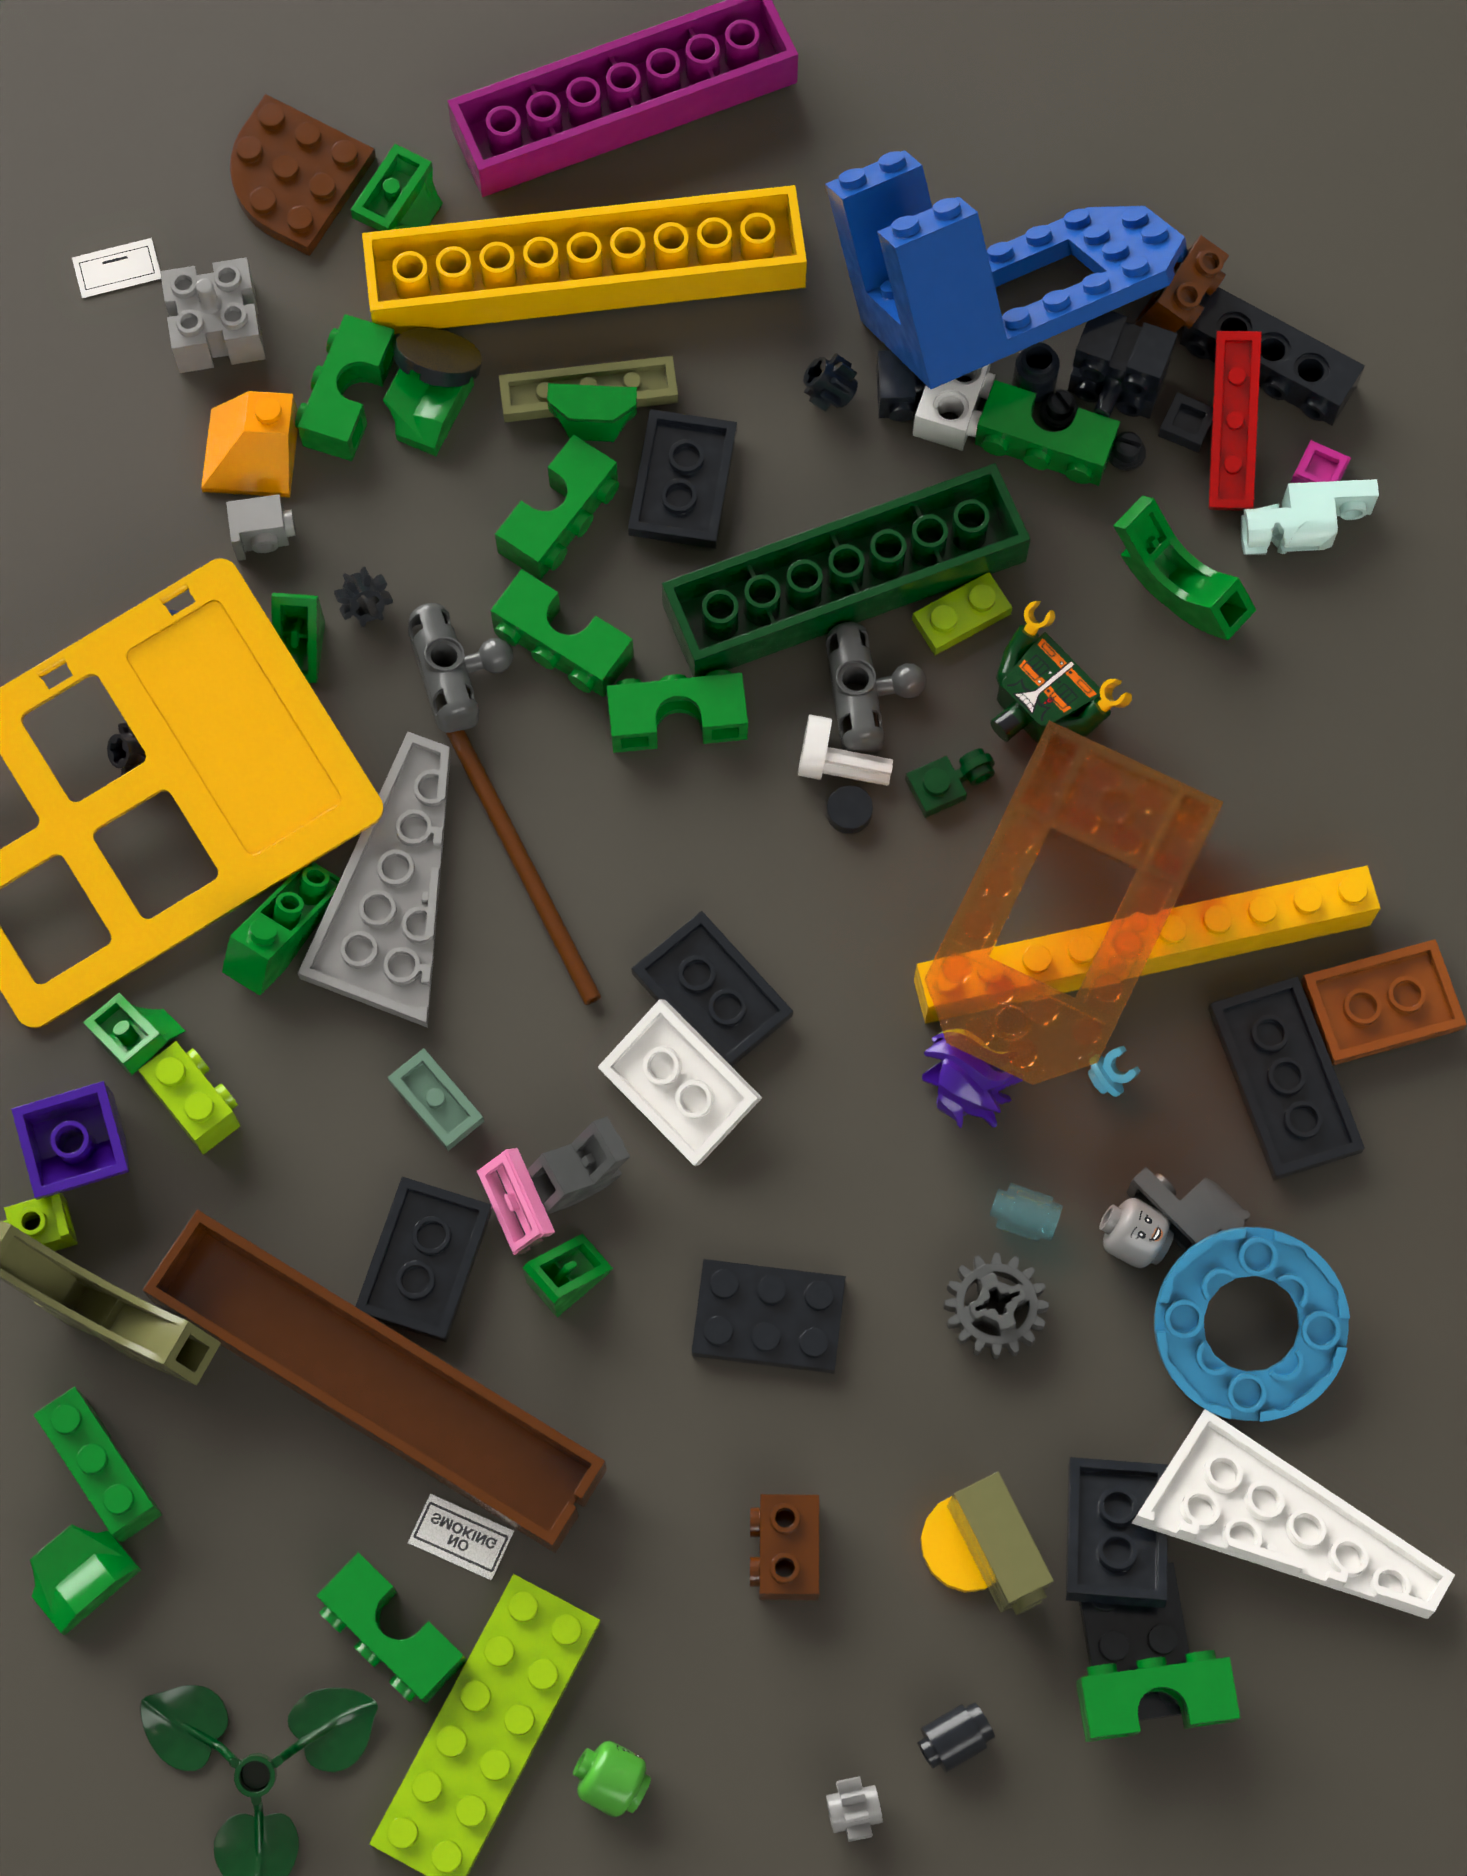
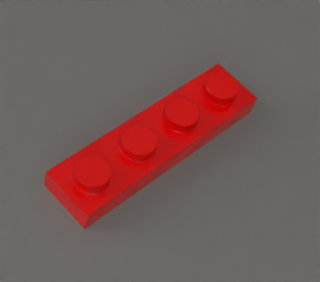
M1217 331L1209 510L1244 511L1243 509H1254L1262 332Z

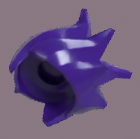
M948 1028L932 1037L934 1045L924 1051V1055L942 1061L923 1073L922 1081L938 1086L937 1110L954 1119L959 1128H962L963 1116L966 1115L983 1118L991 1127H996L997 1121L994 1112H1001L998 1104L1012 1101L1009 1095L1002 1094L999 1091L1023 1081V1074L1016 1073L1015 1069L1008 1072L1000 1070L1015 1059L1018 1052L995 1051L978 1035L966 1028Z

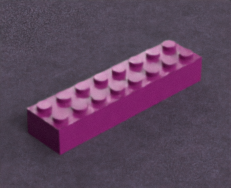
M725 0L447 100L451 129L482 197L796 84L798 79V52L772 0Z

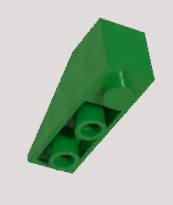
M315 862L291 875L230 935L222 973L261 996L287 969L321 921L341 878Z

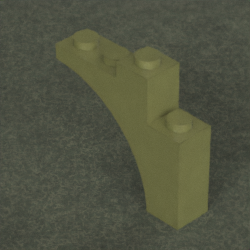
M0 1221V1279L35 1301L34 1304L65 1324L100 1338L135 1361L197 1386L221 1342L191 1322L120 1289L41 1244L12 1224Z

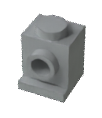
M280 494L226 502L231 543L237 561L246 560V551L269 553L275 551L278 547L288 546V537L296 536L292 509L284 510Z

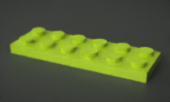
M513 1574L369 1845L426 1876H468L600 1625V1619Z

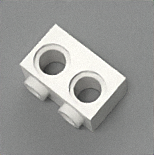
M990 364L966 374V376L972 379L968 382H960L954 379L934 389H930L926 385L915 414L913 436L963 451L967 437H976L977 425L982 414L981 411L977 410L980 399H988L996 378V374L989 373ZM952 412L958 415L959 418L948 420L940 414Z

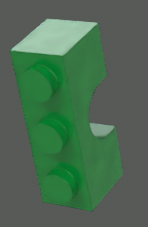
M344 314L339 329L333 328L331 330L326 346V352L328 353L323 366L318 365L315 368L311 379V396L308 403H301L295 418V427L299 430L303 447L351 462L353 461L367 427V420L363 404L349 400L342 395L347 388L359 382H368L383 387L394 361L396 343L394 329Z
M995 380L977 425L975 445L981 446L986 452L995 456L1008 455L1023 460L1029 467L1037 470L1049 469L1064 474L1068 479L1079 484L1091 483L1099 486L1117 438L1120 421L1078 407L1075 418L1069 427L1057 432L1047 431L1040 428L1032 418L1037 393Z
M574 434L547 467L550 487L566 498L559 507L550 511L536 510L520 501L495 533L497 552L539 580L544 577L549 569L554 571L561 565L567 554L568 549L566 547L575 536L582 537L587 532L593 521L595 510L601 503L608 504L612 500L620 484L618 481L617 462Z
M522 569L490 610L494 632L500 639L505 640L511 646L519 644L529 650L536 662L550 670L556 667L568 675L569 681L575 687L586 693H590L592 690L604 698L607 693V686L615 683L634 657L633 638L596 615L589 625L577 634L565 635L555 631L550 625L560 612L559 593Z
M715 670L707 673L705 676L687 678L682 674H672L661 678L660 681L642 682L639 679L631 678L620 680L615 685L607 686L613 753L658 749V725L665 717L674 713H685L697 720L701 727L703 744L748 740V718L742 673Z
M75 1386L33 1414L111 1535L121 1543L163 1515L139 1477L129 1467L110 1438V1433L87 1398Z
M358 1552L316 1595L325 1605L319 1614L339 1633L347 1626L360 1639L354 1648L374 1668L382 1661L395 1674L389 1680V1683L409 1703L417 1696L427 1704L467 1662V1659L429 1621L410 1638L397 1640L387 1637L381 1629L380 1617L385 1605L398 1592Z
M1206 1650L1185 1654L1186 1663L1167 1665L1166 1657H1154L1136 1661L1137 1669L1118 1672L1116 1663L1087 1667L1088 1676L1080 1677L1076 1681L1085 1742L1135 1736L1141 1732L1138 1706L1142 1697L1150 1692L1165 1693L1177 1702L1181 1710L1184 1729L1235 1722L1241 1717L1230 1657L1216 1659L1215 1650Z

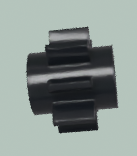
M837 353L834 354L830 361L825 357L815 359L808 366L803 378L804 385L807 386L804 393L810 396L809 402L825 412L831 404L836 408L846 406L853 399L858 387V382L854 379L857 372L851 368L852 363Z
M362 567L360 573L352 575L344 573L343 578L345 582L343 589L334 591L337 602L342 604L339 610L343 618L347 620L354 615L361 627H365L367 621L375 619L382 621L384 619L382 614L384 605L393 603L390 593L384 590L388 585L384 576L380 574L373 579L366 567Z
M127 723L118 724L120 734L112 735L107 745L108 758L114 767L121 768V776L141 765L146 759L145 751Z

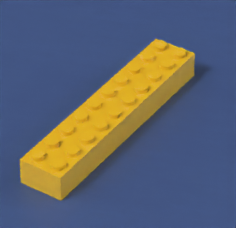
M795 185L362 233L372 322L394 329L395 334L413 328L442 329L806 288L807 259Z

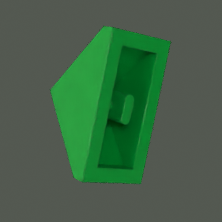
M272 593V625L308 683H317L325 628V619L319 597L314 595Z
M583 1233L528 1261L523 1267L526 1283L556 1317H559L613 1269Z

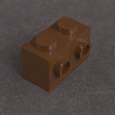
M760 1494V1507H750V1537H760V1557H750V1587H759V1600H818L819 1495Z

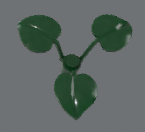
M183 1685L145 1696L140 1703L141 1720L145 1734L155 1752L164 1762L175 1769L196 1771L208 1762L213 1748L229 1762L231 1767L235 1768L234 1782L239 1792L247 1797H251L254 1816L240 1813L230 1817L224 1822L215 1837L214 1857L217 1867L223 1876H288L290 1874L299 1850L297 1828L292 1819L286 1814L272 1813L264 1816L262 1796L267 1794L276 1782L277 1767L303 1748L307 1761L318 1770L337 1772L352 1766L362 1756L368 1745L378 1709V1704L372 1697L354 1689L331 1687L312 1691L300 1698L288 1715V1727L293 1735L299 1739L297 1742L272 1759L262 1753H253L241 1760L222 1742L217 1740L227 1729L228 1712L223 1700L211 1689L199 1685Z

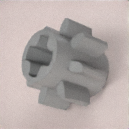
M860 1776L837 1781L838 1793L826 1795L833 1833L846 1831L848 1842L872 1837L871 1825L883 1823L876 1786L862 1787Z

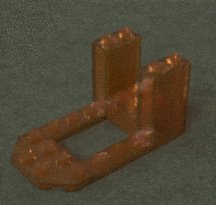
M1049 721L924 979L938 1015L946 1043L1032 1085L1098 1063L1177 899H1182L1222 816L1224 802ZM1059 835L1136 871L1075 998L990 958L1048 836L1057 840Z

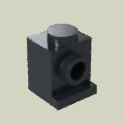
M891 350L878 351L876 367L879 418H890L898 422L911 420L915 417V401H920L923 394V382Z

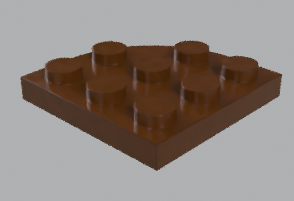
M265 94L237 135L231 153L230 174L239 205L248 219L267 235L310 256L376 159L374 148Z

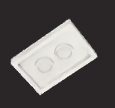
M664 999L658 1000L598 1066L613 1084L694 1166L700 1165L762 1099L735 1069Z

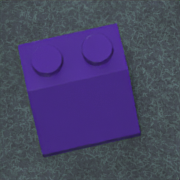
M104 1081L11 1109L36 1200L130 1172L126 1138L113 1092Z

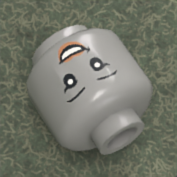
M1136 1198L1125 1200L1119 1207L1112 1204L1106 1210L1099 1225V1229L1104 1232L1103 1246L1105 1251L1135 1268H1145L1150 1263L1154 1265L1159 1264L1168 1252L1174 1237L1173 1231L1169 1230V1219L1161 1211Z

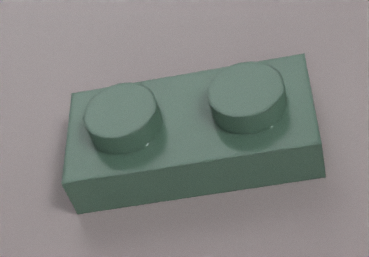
M424 1048L387 1077L393 1088L447 1151L485 1122L480 1112Z

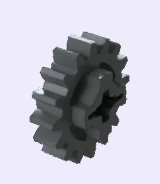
M994 1253L991 1264H985L984 1260L978 1255L973 1261V1271H970L963 1265L958 1268L957 1274L962 1283L949 1281L947 1291L956 1296V1298L945 1300L943 1309L955 1312V1315L948 1319L946 1325L948 1329L960 1327L962 1330L957 1340L959 1345L966 1343L968 1340L975 1342L973 1354L976 1356L982 1352L984 1347H987L991 1350L992 1358L998 1360L1001 1349L1006 1347L1008 1352L1014 1357L1018 1355V1342L1020 1340L1029 1347L1034 1344L1035 1337L1030 1329L1042 1331L1046 1322L1041 1317L1036 1316L1037 1314L1047 1312L1049 1308V1302L1037 1299L1044 1292L1045 1284L1036 1283L1032 1285L1030 1280L1035 1269L1030 1267L1023 1272L1017 1269L1019 1258L1016 1256L1010 1260L1008 1265L1002 1264L999 1253ZM997 1277L1006 1278L1016 1285H1007L998 1281ZM976 1283L979 1297L976 1301L969 1303V1306L964 1307L965 1294ZM990 1297H994L997 1303H1006L1002 1315H998L995 1309H986ZM1027 1305V1318L1022 1326L1016 1329V1321L1013 1314ZM979 1325L993 1330L996 1336L985 1334L975 1327Z

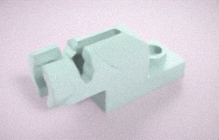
M1377 479L1288 483L1281 502L1282 508H1279L1278 503L1256 509H1243L1244 515H1241L1243 554L1266 555L1270 542H1273L1278 548L1277 552L1280 554L1294 551L1325 550L1332 547L1338 532L1337 516L1345 520H1355L1371 515L1379 497Z

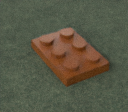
M1436 939L1309 973L1301 979L1311 1011L1333 1066L1463 1030L1467 1025Z

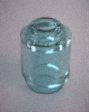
M1010 1183L1008 1191L998 1188L990 1216L998 1218L995 1228L1039 1242L1040 1238L1052 1241L1063 1205L1052 1202V1196Z

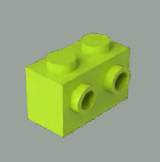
M175 1041L138 1070L148 1087L203 1155L241 1126L232 1111L238 1106L237 1102L222 1083L214 1088L204 1075L210 1069L193 1048L186 1053Z

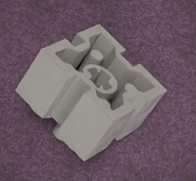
M247 257L212 263L214 272L201 275L197 274L195 266L160 271L164 301L169 314L167 321L171 348L179 373L214 368L213 358L229 356L231 365L266 359L261 326L257 315L259 312L255 287Z

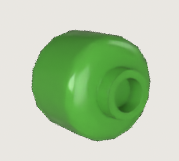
M613 1741L603 1742L597 1747L595 1752L586 1748L573 1771V1775L580 1779L577 1787L579 1798L611 1817H618L625 1813L626 1810L634 1813L644 1798L651 1781V1777L646 1774L645 1760Z

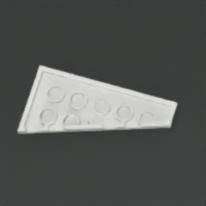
M1206 1409L1196 1421L1132 1524L1425 1619H1428L1435 1612L1455 1576L1454 1573Z

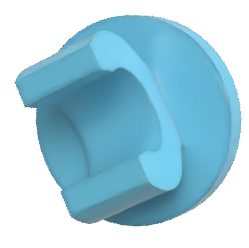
M1124 1046L1111 1050L1105 1058L1100 1054L1090 1058L1092 1069L1088 1071V1076L1095 1088L1102 1094L1108 1092L1114 1097L1119 1096L1124 1092L1122 1083L1133 1080L1141 1071L1138 1066L1126 1073L1117 1069V1057L1127 1051Z

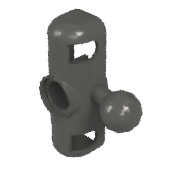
M437 603L420 605L410 614L408 635L436 724L441 731L446 733L473 728L479 720V705L475 701L474 689L469 673L481 669L491 673H502L513 662V649L505 640L491 638L483 642L479 652L465 656L464 648L458 642L454 627L451 626L448 610ZM422 624L423 629L414 637L412 628ZM444 663L450 665L449 667L437 666V664ZM438 694H444L447 704L438 712L436 697Z
M856 622L839 623L832 627L827 634L826 653L841 746L843 750L862 754L876 753L884 746L885 734L882 726L879 696L896 693L904 699H913L919 696L925 689L926 675L915 664L905 663L898 666L891 676L876 679L866 628ZM838 640L839 648L831 653L830 643ZM859 683L865 688L859 691H852L846 685ZM873 712L876 713L878 727L875 726ZM850 715L852 729L844 734L843 719Z

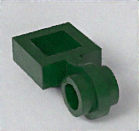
M982 748L974 749L959 759L961 767L957 770H954L946 755L906 773L905 781L924 817L927 818L965 801L967 793L962 785L963 782L969 780L972 786H976L992 778L995 774L993 769L995 761L991 754H985Z

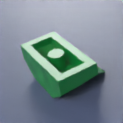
M394 144L350 209L352 219L379 231L429 226L443 204L433 183L432 162Z
M399 368L383 398V402L390 410L395 421L396 439L399 442L437 456L474 386L473 377L470 378L469 384L461 387H440L429 385L419 380L420 374L413 370H410L409 375Z
M548 383V409L559 420L569 439L574 434L583 441L615 442L626 423L637 415V387Z
M120 993L115 995L83 1022L99 1043L130 1076H133L167 1043L186 1032L164 1009L136 1007L130 1004Z
M71 1524L30 1559L35 1581L31 1597L59 1632L66 1635L141 1571V1568L109 1531L95 1533Z

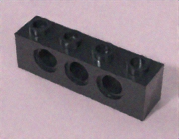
M1219 287L1211 296L1205 293L1199 303L1204 307V310L1190 329L1184 327L1180 344L1185 346L1194 356L1200 359H1209L1215 363L1217 331L1262 332L1261 355H1272L1278 361H1268L1261 356L1259 387L1263 388L1264 392L1276 400H1285L1300 408L1310 419L1324 421L1333 426L1356 389L1365 365ZM1300 376H1311L1316 380V382H1307L1303 380Z

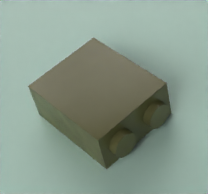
M999 1471L955 1492L947 1507L1000 1613L1013 1608L1015 1614L1019 1615L1041 1604L1042 1600L1047 1598L1045 1590L1054 1580Z

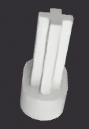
M809 714L800 756L798 776L821 780L823 773L880 785H889L893 759L828 747L832 719Z

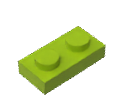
M990 572L917 610L912 615V621L934 655H937L1011 615L1012 606Z

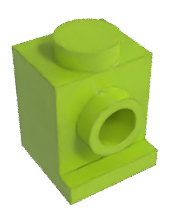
M62 1193L4 1207L7 1218L4 1222L12 1224L51 1250L57 1251L78 1244L68 1203ZM40 1218V1224L36 1229L27 1230L25 1228L26 1221Z

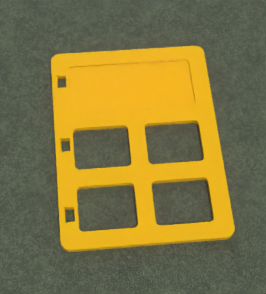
M219 558L208 562L0 687V755L39 817V824L35 829L0 849V889L51 858L62 856L111 934V941L107 946L48 982L37 984L0 925V990L22 1024L30 1028L44 1027L370 828L381 819L384 807L380 796L240 572L231 561ZM189 589L195 602L172 616L163 604ZM67 663V667L73 676L49 689L41 678ZM96 676L101 680L145 751L146 759L141 765L83 800L73 802L68 798L26 730L23 719L31 711L86 678ZM160 792H169L215 864L218 875L215 880L153 918L145 919L139 913L97 845L95 834L99 829Z

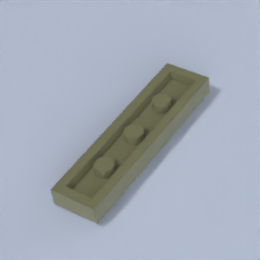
M673 356L499 375L504 423L555 417L548 409V383L637 387V407L678 403Z

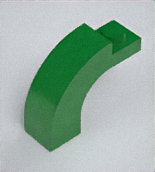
M1142 495L1113 525L1126 547L1121 557L1131 572L1158 601L1193 627L1212 636L1229 640L1257 610L1239 577L1211 569L1185 549L1173 533L1154 498Z

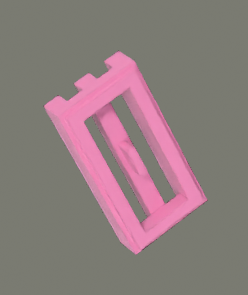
M518 1148L506 1149L477 1170L513 1255L525 1254L531 1250L530 1246L538 1245L543 1241V1237H549L555 1233Z

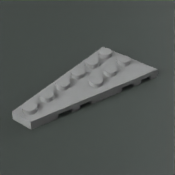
M407 732L379 793L384 807L383 815L376 824L361 833L298 971V976L301 980L428 1028L451 751L449 746Z

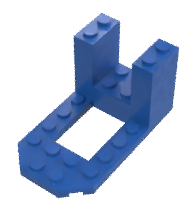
M905 150L886 153L879 158L878 162L861 169L854 168L844 171L839 175L838 179L825 184L861 322L930 389H934L1169 286L1175 276L1173 267L1176 262H1183L1188 253L1185 236L1146 206L1075 209L1066 213L1062 219L1048 225L1032 227L1025 235L1008 242L993 244L986 249L978 212L960 197L942 199L932 207L923 166ZM1071 254L1094 272V274L1086 276L1078 284L1064 290L1051 291L1039 301L1025 307L1010 309L1003 316L1001 314L995 288Z

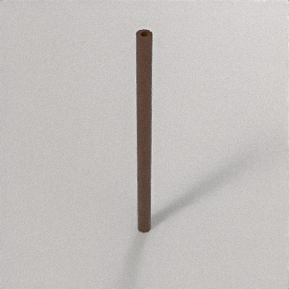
M465 730L446 733L584 1004L590 1005L601 998V994Z

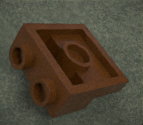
M1200 235L1187 249L1188 253L1183 262H1176L1173 267L1175 276L1170 285L1153 293L1134 322V325L1142 327L1145 322L1175 333L1182 326L1190 329L1204 310V307L1199 304L1203 295L1207 293L1211 296L1226 276L1221 269L1229 255Z

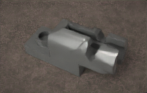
M1145 1167L1132 1179L1126 1191L1131 1198L1139 1199L1156 1208L1169 1219V1230L1174 1233L1173 1240L1185 1252L1197 1242L1210 1235L1232 1228L1243 1227L1250 1217V1213L1247 1210H1244L1219 1184L1208 1178H1204L1187 1195L1179 1200L1175 1196V1188L1163 1175L1159 1173L1154 1175Z

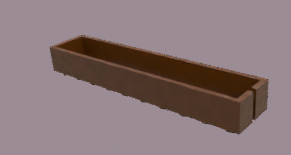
M198 1209L143 1288L147 1297L157 1306L191 1322L221 1342L220 1345L554 1553H556L579 1516L574 1504L578 1503L584 1507L607 1471L606 1462L602 1458Z

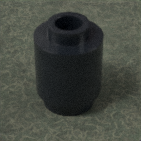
M1039 342L1021 350L1017 355L1012 385L1037 393L1035 403L1045 401L1055 391L1060 368V360L1056 352L1049 345Z
M974 1702L967 1707L960 1704L922 1727L921 1732L924 1738L918 1741L917 1744L932 1769L940 1765L947 1773L987 1749L986 1743L995 1738V1734L984 1713Z

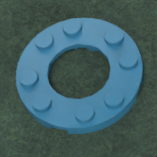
M1240 1227L1220 1231L1204 1238L1189 1248L1175 1262L1165 1277L1158 1294L1154 1314V1331L1158 1352L1167 1372L1176 1385L1191 1400L1209 1412L1221 1417L1263 1422L1283 1418L1298 1412L1315 1401L1328 1388L1345 1359L1350 1314L1346 1295L1335 1272L1310 1246L1295 1237L1273 1229ZM1258 1276L1274 1281L1288 1292L1297 1309L1299 1328L1293 1347L1281 1361L1267 1369L1244 1371L1228 1366L1214 1355L1205 1337L1204 1317L1209 1301L1220 1287L1236 1278Z

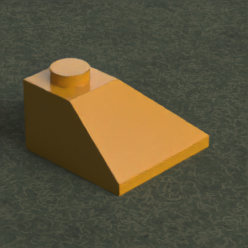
M248 391L211 409L201 486L202 492L259 496L280 494V497H290L298 428L295 427L297 407L293 394Z

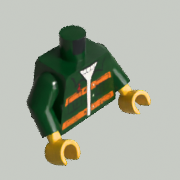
M1034 601L1026 606L1024 619L1027 624L1019 626L1006 646L996 676L999 685L997 701L1004 710L993 718L990 724L994 732L1006 742L1022 729L1037 743H1043L1048 739L1063 741L1085 738L1111 715L1110 709L1113 706L1123 708L1132 701V694L1128 692L1122 694L1116 701L1112 697L1113 690L1122 683V680L1108 679L1100 688L1046 632L1039 637L1037 633L1039 628L1048 627L1055 620L1054 610H1050L1041 623L1035 619L1034 611L1041 601Z

